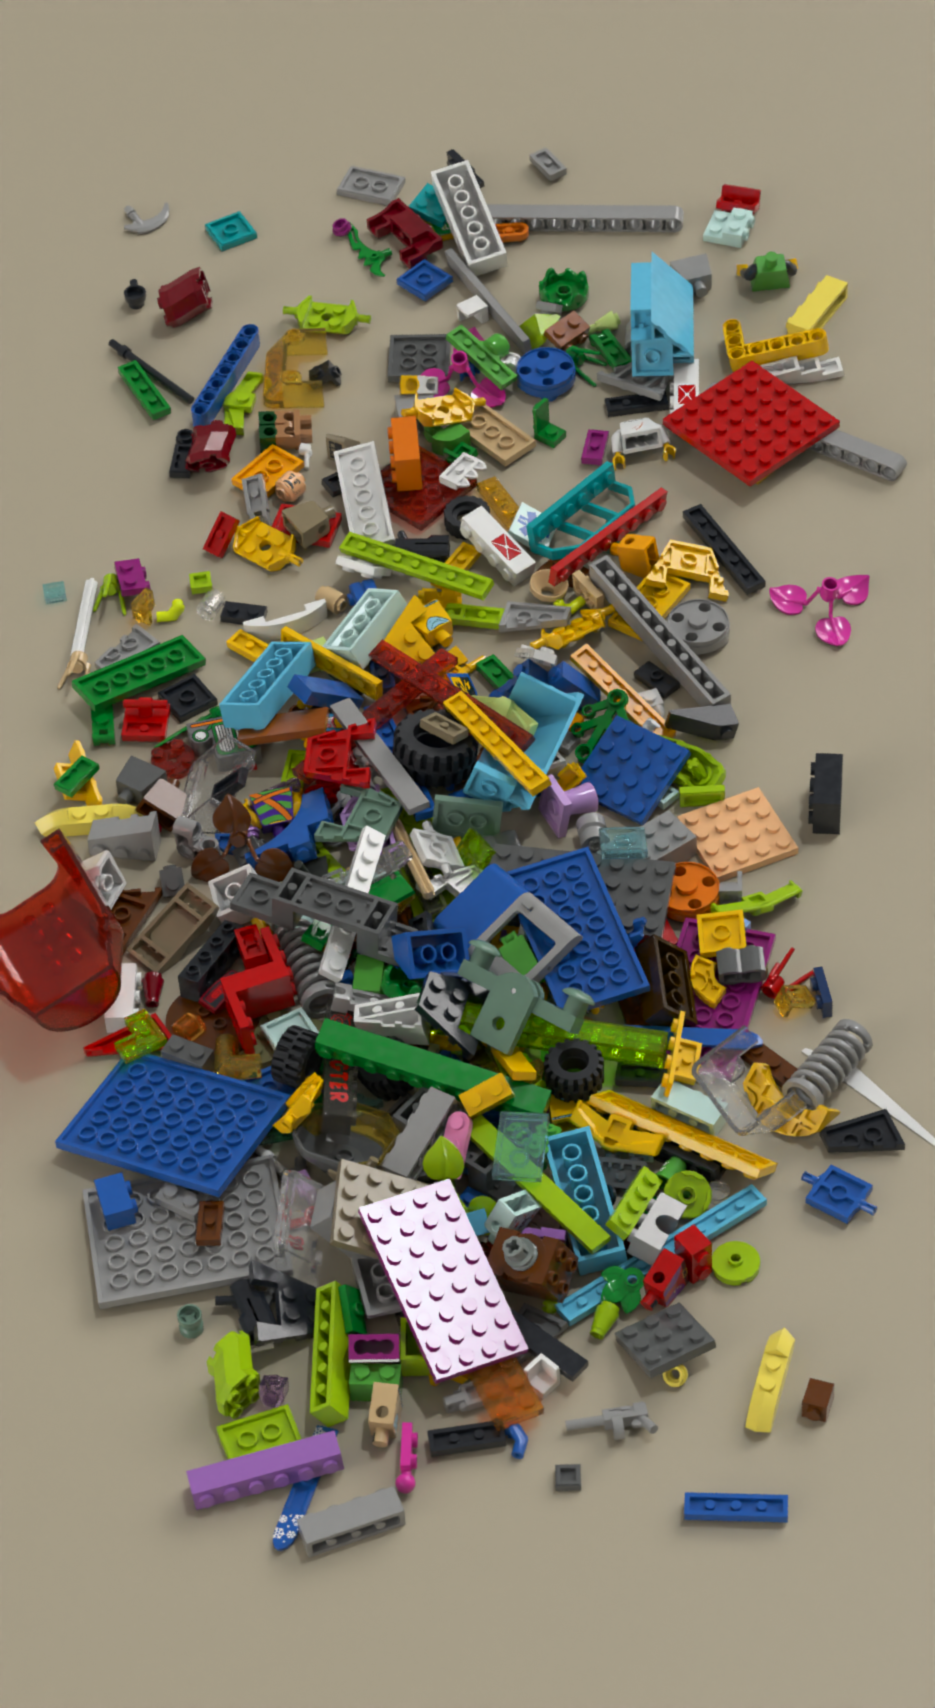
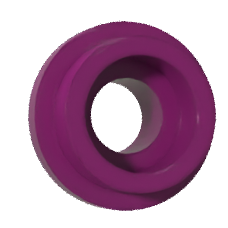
M345 218L337 219L332 225V231L335 236H345L352 228L351 223Z

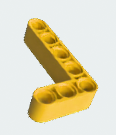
M729 319L724 322L722 327L732 372H735L750 361L763 365L797 356L799 361L821 356L829 351L826 331L821 328L745 344L740 321Z

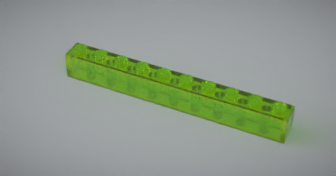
M466 1002L458 1028L470 1035L484 1004ZM531 1013L516 1045L517 1047L548 1051L550 1047H555V1043H563L564 1039L572 1041L574 1038H579L580 1041H589V1045L595 1044L597 1050L602 1052L604 1060L663 1069L668 1047V1032L585 1019L577 1035ZM502 1017L496 1023L498 1030H501L505 1024ZM430 1025L431 1034L447 1036L442 1030H436Z

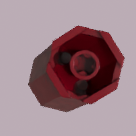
M200 267L191 269L158 289L160 297L157 298L159 308L164 310V321L167 327L181 326L203 311L212 309V297L208 298V292H211L204 271H201Z
M214 420L206 426L198 425L193 427L192 445L185 460L186 469L194 473H200V469H205V472H214L226 468L227 464L230 463L229 453L236 438V428L229 424H223L222 420Z

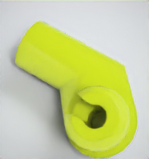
M578 596L568 604H565L563 599H558L553 603L555 606L571 607V614H574L586 604L581 596Z
M174 599L168 611L156 612L157 622L176 621L184 612L185 606L181 599Z

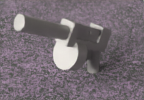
M645 1402L633 1403V1406L602 1409V1415L565 1421L567 1431L604 1425L605 1430L613 1429L615 1440L625 1439L624 1427L632 1426V1428L644 1427L651 1434H655L658 1431V1426L648 1418Z

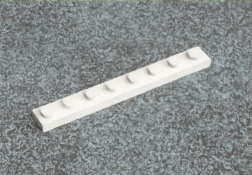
M367 825L362 829L345 886L366 893L369 892L386 835ZM332 925L318 974L335 983L342 980L356 933Z

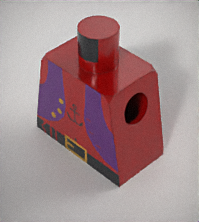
M665 1248L661 1251L643 1280L646 1295L640 1303L644 1308L652 1311L657 1304L668 1307L689 1282L685 1259Z

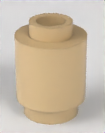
M321 586L316 592L315 600L325 599L327 609L335 614L343 612L348 605L347 596L330 586Z

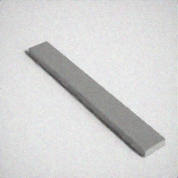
M451 248L446 250L448 266L474 296L477 295L488 305V313L522 353L525 354L531 351L529 337L457 253Z
M350 698L330 705L331 713L344 730L348 729V725L356 723L359 726L367 723L366 718ZM377 733L375 739L353 740L409 815L430 807L429 800Z

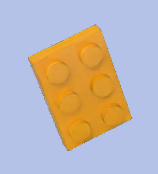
M272 444L231 478L232 485L243 490L242 479L262 473L268 498L275 492L276 481L287 471L299 472L304 468V461Z

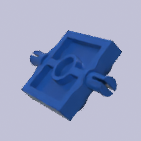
M832 1164L818 1177L807 1171L802 1174L801 1180L813 1185L812 1190L806 1196V1204L846 1224L860 1210L872 1216L877 1212V1206L866 1202V1199L873 1191L872 1184Z

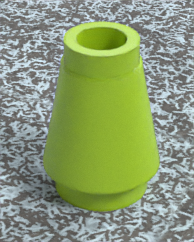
M602 1301L600 1305H597L590 1330L591 1336L600 1340L604 1338L619 1318L618 1313L620 1309L618 1306L609 1301Z

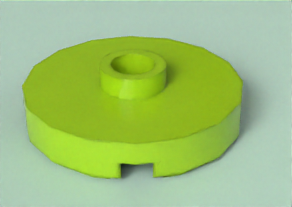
M684 1170L674 1174L668 1179L663 1193L687 1205L681 1219L690 1220L699 1217L708 1209L711 1203L712 1191L709 1183L703 1175L695 1171ZM689 1191L691 1199H684L683 1192Z
M726 1242L718 1246L713 1252L712 1270L718 1280L728 1285L738 1286L746 1281L749 1283L759 1273V1253L746 1242Z

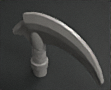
M168 203L164 204L162 211L157 216L148 220H141L134 208L130 205L126 206L124 211L133 223L124 225V229L141 234L159 228L168 219Z

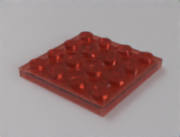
M419 446L422 489L397 492V483H392L391 471H395V469H391V463L381 470L389 512L422 531L444 513L446 505L452 499L463 497L477 486V479H467L470 486L458 488L457 490L440 483L439 476L451 464Z

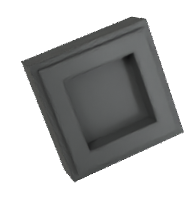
M581 1464L555 1465L556 1491H581Z

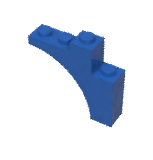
M527 659L513 669L512 679H509L504 685L489 694V697L499 698L503 696L509 698L520 673L523 672L564 693L579 692L584 694L578 708L580 711L587 704L592 705L601 701V690L589 678L564 661L546 671L532 660Z
M323 787L302 795L300 809L292 822L271 841L255 849L258 858H260L264 850L270 848L282 850L289 856L291 862L300 860L305 863L318 858L315 845L317 841H315L314 834L321 821L334 823L331 804ZM251 852L245 854V859L255 869L258 862L254 860Z

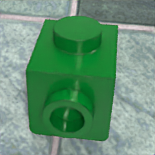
M461 441L453 451L445 448L443 454L446 458L445 462L450 466L463 452L477 457L478 451L476 448Z

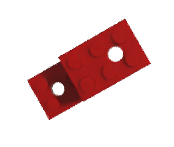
M269 926L260 929L269 963L220 978L226 1009L246 1058L256 1056L254 1046L257 1045L254 1032H251L254 1030L251 1019L294 1006V995H297L293 981L291 982V980H294L291 967L285 965L287 963L283 950L280 951L278 949L280 947L277 934L272 935Z

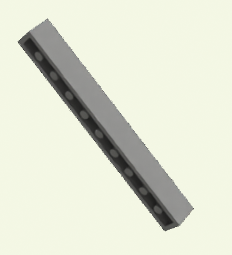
M608 555L589 564L592 583L597 589L600 588L603 591L605 599L614 606L620 616L701 707L731 704V694Z

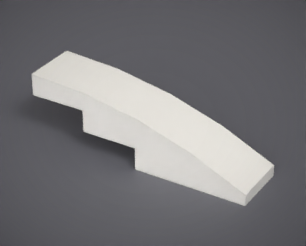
M797 356L760 365L786 384L824 381L844 376L839 357L819 362L818 356L798 361Z

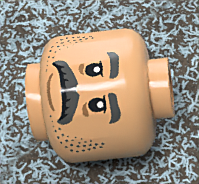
M287 471L275 483L276 495L284 502H294L306 490L304 476L299 472Z

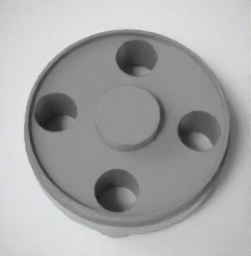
M705 599L687 600L675 606L668 616L667 623L697 656L713 652L728 644L730 634L728 615L723 607L713 601Z

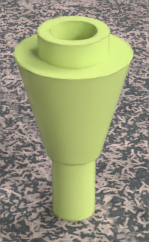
M612 310L594 324L589 325L588 335L605 329H619L618 325L621 322L618 314H613Z

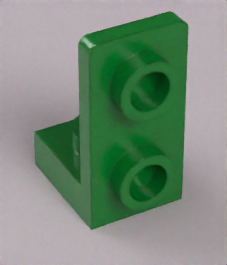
M544 397L539 403L534 405L532 410L534 439L555 448L566 438V430L550 423L549 399Z

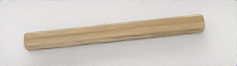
M398 819L392 830L393 835L424 899L434 898L436 894L433 885L401 820Z

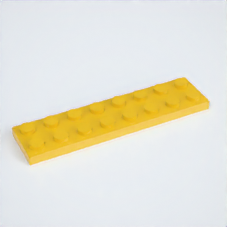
M606 1090L590 1096L588 1104L594 1106L597 1112L602 1114L613 1113L630 1120L642 1132L650 1133L651 1131L655 1134H664L666 1142H676L679 1144V1148L686 1151L694 1150L700 1153V1157L703 1159L719 1161L722 1163L721 1166L726 1169H737L743 1172L742 1175L746 1178L756 1180L774 1173L778 1163L612 1090Z

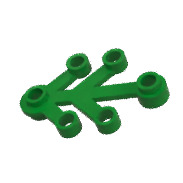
M613 689L608 693L606 700L583 706L581 712L588 721L574 723L571 726V732L574 737L580 738L584 736L587 730L593 728L595 730L587 744H581L575 750V756L580 763H585L603 733L611 724L616 712L618 716L630 721L625 710L629 701L625 691ZM607 709L604 715L594 718L596 712ZM588 710H592L591 713L586 714ZM581 728L579 732H575L576 729Z

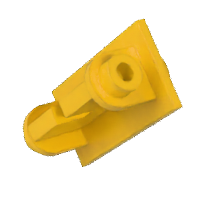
M442 587V592H438L437 588H422V590H418V598L423 605L434 599H437L443 608H446V605L449 603L462 604V593Z
M572 762L571 764L568 763L557 774L560 779L556 781L563 791L575 788L587 776L578 763Z

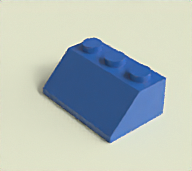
M465 927L405 932L391 936L394 960L409 979L425 978L430 971L439 974L441 972L457 973L463 960H469Z

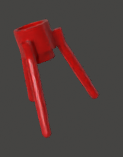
M794 947L790 948L781 963H775L766 981L761 986L762 992L771 999H775L777 996L783 998L787 992L813 975V970L784 988L785 981L779 975L795 951Z

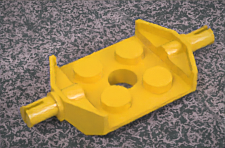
M454 388L453 395L418 400V394H415L413 407L402 409L401 416H416V419L424 427L472 421L475 407L485 406L486 399L484 397L471 398L457 388Z
M258 516L237 527L233 542V549L236 554L271 572L282 569L290 562L298 567L303 564V558L294 555L296 551L294 534H291L290 537L261 522ZM271 545L270 549L261 550L263 546Z
M610 604L602 609L580 610L582 618L572 620L571 624L565 627H557L550 634L546 633L544 628H542L541 637L530 642V647L539 649L541 646L557 650L565 648L570 642L578 641L590 632L596 633L600 628H605V616L614 613L615 608Z
M315 1072L311 1076H307L305 1081L287 1100L286 1106L289 1107L288 1111L273 1126L281 1133L293 1132V1129H296L311 1113L314 1106L313 1102L320 1096L323 1089L324 1080Z

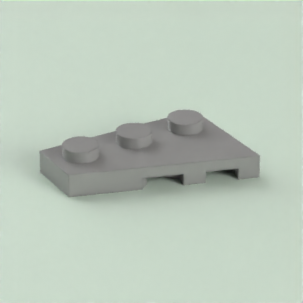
M508 601L499 623V633L567 626L571 616V607Z
M136 623L128 636L123 635L116 647H110L94 662L97 670L159 645L160 642Z

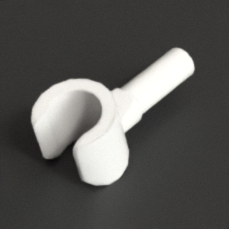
M301 443L299 455L304 456V469L309 470V459L312 456L311 444Z
M652 718L647 719L643 724V728L651 732L656 727L659 728L661 726Z
M340 791L337 792L338 802L331 808L332 815L341 807L346 806L351 799L350 795L340 793Z

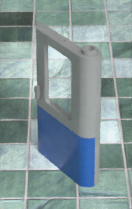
M497 864L487 866L433 922L434 930L465 927L470 960L475 949L473 945L468 943L470 940L479 939L489 943L518 913H521L555 942V946L525 975L530 980L538 983L584 938ZM495 956L489 969L497 976L508 972L519 973L506 960Z

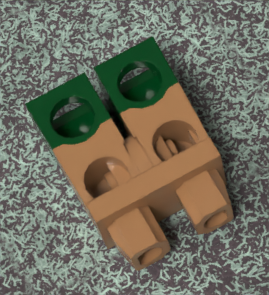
M299 409L293 410V412L258 411L260 454L272 444L286 450L293 448L299 450L301 443H313L311 415L300 416Z

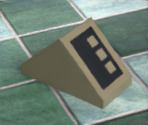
M326 434L328 459L335 461L334 451L360 445V441Z

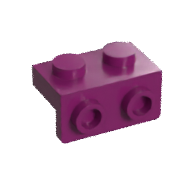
M140 559L114 561V569L122 597L141 594L142 601L147 602V594L151 593L149 581H145L147 579L146 568L141 566Z

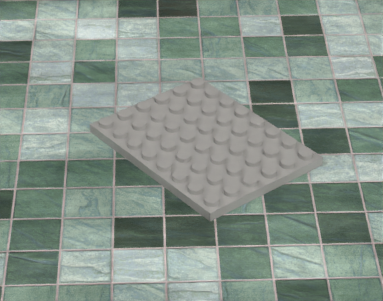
M273 1154L248 1159L221 1196L212 1197L211 1201H224L225 1204L221 1246H197L196 1231L198 1219L194 1222L155 1203L154 1197L166 1184V1181L153 1177L130 1181L133 1194L129 1196L130 1199L135 1198L139 1211L134 1213L136 1223L110 1231L107 1229L96 1187L83 1189L100 1309L232 1285L237 1280L249 1279V1264L252 1260L284 1274L294 1273ZM183 1187V1188H185V1189H187V1190H189V1191H191V1192H193V1193H195V1194H200V1193H201V1192H199V1191H196V1190H193V1189H190V1188Z

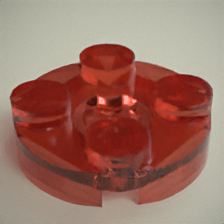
M174 739L172 742H167L160 747L152 749L151 764L166 770L167 777L178 780L192 772V767L195 764V754L190 746L184 744L183 740ZM171 759H177V761L174 762V763H173V761H169V760H171Z

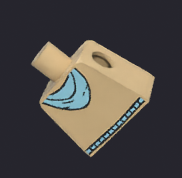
M374 1382L368 1424L373 1436L372 1444L374 1446L387 1447L388 1438L394 1439L397 1437L403 1408L399 1384Z

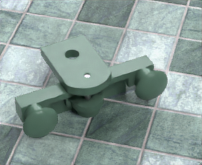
M473 939L468 942L475 949L470 960H463L457 974L490 991L470 1033L471 1036L511 1056L531 1013L570 1033L578 1035L585 1020L583 1017L589 1005L595 1006L591 996L576 988H564L562 991L569 995L563 1008L555 1006L544 1000V991L538 982L530 980L525 975L508 972L497 976L494 972L490 971L489 969L495 956L501 957L499 950L495 946L479 939ZM502 1017L505 1024L501 1030H498L496 1023Z

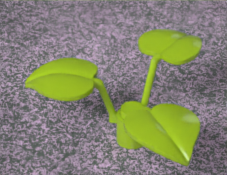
M440 1136L425 1154L423 1169L430 1178L438 1180L437 1182L450 1179L456 1191V1183L453 1179L461 1176L464 1170V1161L457 1147L447 1138ZM457 1193L465 1213L485 1208L488 1218L496 1205L493 1199L487 1196H479L473 1198L469 1202V1206L466 1207Z

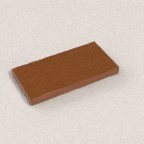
M328 707L279 713L273 717L265 729H239L237 737L238 746L243 747L309 738L325 733L330 714Z

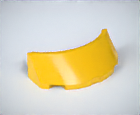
M753 1063L743 1082L744 1092L748 1094L751 1103L750 1108L755 1116L764 1125L783 1135L797 1137L813 1135L820 1132L840 1114L839 1110L828 1109L824 1105H818L816 1110L804 1109L802 1114L794 1110L786 1102L783 1094L778 1089L772 1077L770 1066L766 1063Z

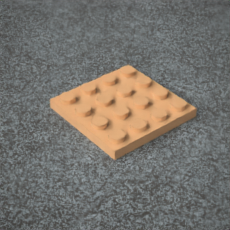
M759 787L677 816L697 837V854L704 865L715 873L719 882L736 877L737 871H742V874L798 854V846Z

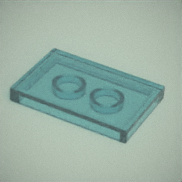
M500 1112L492 1170L493 1180L541 1182L550 1119L549 1114Z

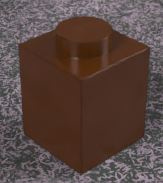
M813 1378L809 1379L802 1401V1417L812 1421L827 1422L834 1400V1383Z

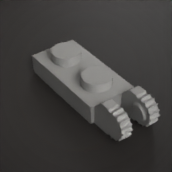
M260 473L242 479L247 514L250 520L262 515L263 523L271 526L264 476Z

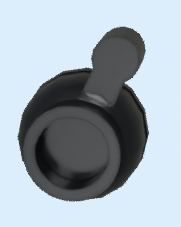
M131 279L130 286L124 290L125 301L131 309L142 308L146 300V290L143 286L138 285L136 279Z

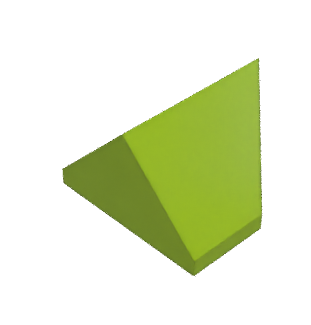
M534 314L519 326L529 337L532 350L539 348L546 342L547 338L544 336V332L547 328L558 322L560 319L558 314Z

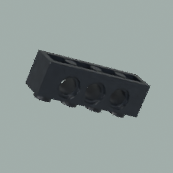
M227 920L222 922L178 975L181 997L199 1002L201 996L228 971L240 956L234 930L245 927L244 925Z

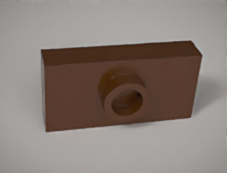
M200 1201L196 1231L197 1246H221L225 1212L224 1201Z

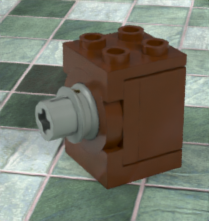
M499 1227L488 1262L503 1291L563 1303L565 1295L569 1292L573 1273L577 1270L579 1258L557 1238L544 1236L542 1239L532 1233H520L517 1230Z

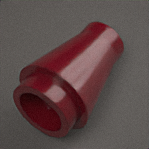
M147 972L141 980L145 1005L155 1008L159 1006L165 981L159 972Z

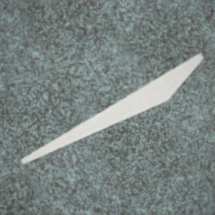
M805 1048L802 1052L809 1056L813 1050ZM857 1067L852 1069L851 1073L845 1077V1083L880 1108L887 1109L890 1115L935 1146V1138Z

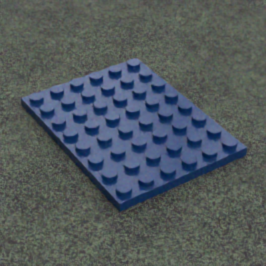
M129 1048L56 1139L55 1144L56 1148L220 1197L271 1130L273 1124L277 1122L287 1109L286 1102L291 1095Z

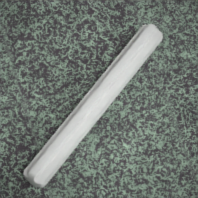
M94 578L85 581L71 654L74 651L84 652L98 586V582Z

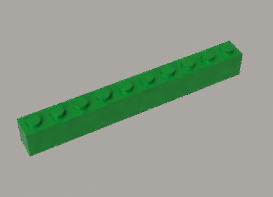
M327 1018L324 1019L315 1041L316 1053L323 1058H334L348 1066L356 1065L364 1068L369 1073L384 1074L391 1080H402L416 1088L424 1087L429 1089L433 1087L455 1097L459 1102L461 1100L458 1095L499 1074ZM505 1076L515 1097L492 1110L498 1111L506 1117L514 1116L520 1118L528 1124L542 1125L551 1102V1090L524 1081H513L511 1077Z

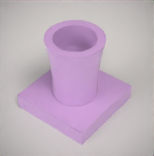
M552 774L547 775L552 785L541 792L538 809L557 838L565 837L570 815L595 813L598 810V796L590 782L563 791Z

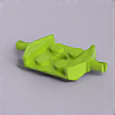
M309 295L296 307L283 306V314L295 315L301 330L350 334L354 326L358 325V322L371 323V315L357 313L354 300H350L348 306L312 302V296Z

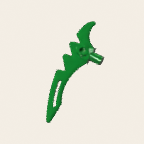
M351 223L352 228L348 233V238L353 250L360 249L358 259L365 258L364 266L372 265L370 271L373 274L385 277L386 275L380 270V265L383 261H386L385 258L392 255L391 249L375 251L368 248L362 243L358 230ZM352 230H354V235L357 243H355L351 232Z
M213 707L209 710L210 713L208 715L200 717L195 722L222 717L220 707ZM185 726L155 745L154 748L156 749L187 731V727Z

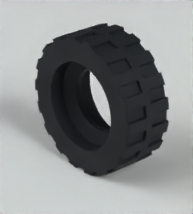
M468 495L452 499L446 505V509H444L446 531L457 539L467 540L460 531L461 521L457 520V517L470 513L480 506L490 514V507L487 502L476 496Z

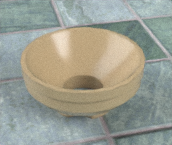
M550 569L539 570L530 578L529 587L531 593L542 602L552 603L564 598L568 591V580L554 587L548 583ZM542 591H550L553 595H543Z

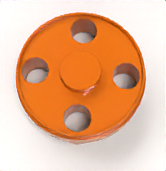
M676 863L667 917L675 921L684 922L686 917L697 919L699 914L711 913L710 905L712 903L719 905L720 903L719 881L715 873L699 863Z

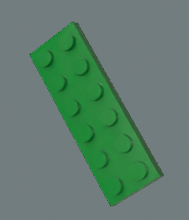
M180 635L72 680V688L96 712L206 665V658L183 635Z

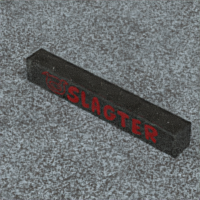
M328 997L325 1018L356 1028L354 1012L348 1011L346 1014L332 1011L333 998ZM323 1058L324 1082L322 1089L321 1133L350 1135L351 1126H356L357 1112H354L357 1108V1097L354 1096L357 1095L358 1067L356 1065L348 1066L334 1058Z

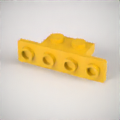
M79 740L74 741L68 754L71 764H55L54 772L57 780L81 756L86 757L85 750L82 748ZM94 777L72 798L63 794L65 800L85 801L87 806L102 805L103 802Z
M680 1011L678 1019L673 1018L670 1032H674V1037L670 1036L667 1047L671 1054H667L664 1068L668 1069V1072L664 1073L661 1087L665 1088L664 1097L669 1096L673 1081L694 1085L697 1078L702 1043L681 1038L685 1017L684 1011Z

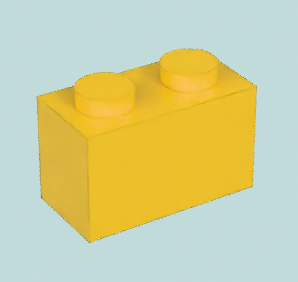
M502 1073L458 1095L469 1117L472 1119L515 1097Z

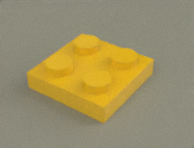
M743 909L697 915L701 957H716L717 951L727 947L742 949L747 946Z

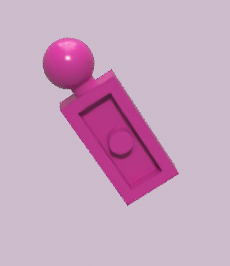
M402 1422L401 1474L396 1478L395 1486L403 1494L412 1492L416 1485V1481L412 1476V1469H417V1454H413V1448H418V1433H413L412 1422Z

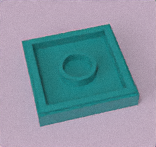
M240 211L205 224V230L222 252L258 238L257 232Z

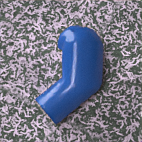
M512 1422L505 1426V1435H508V1438H513L515 1442L511 1455L516 1459H522L529 1439L522 1426Z

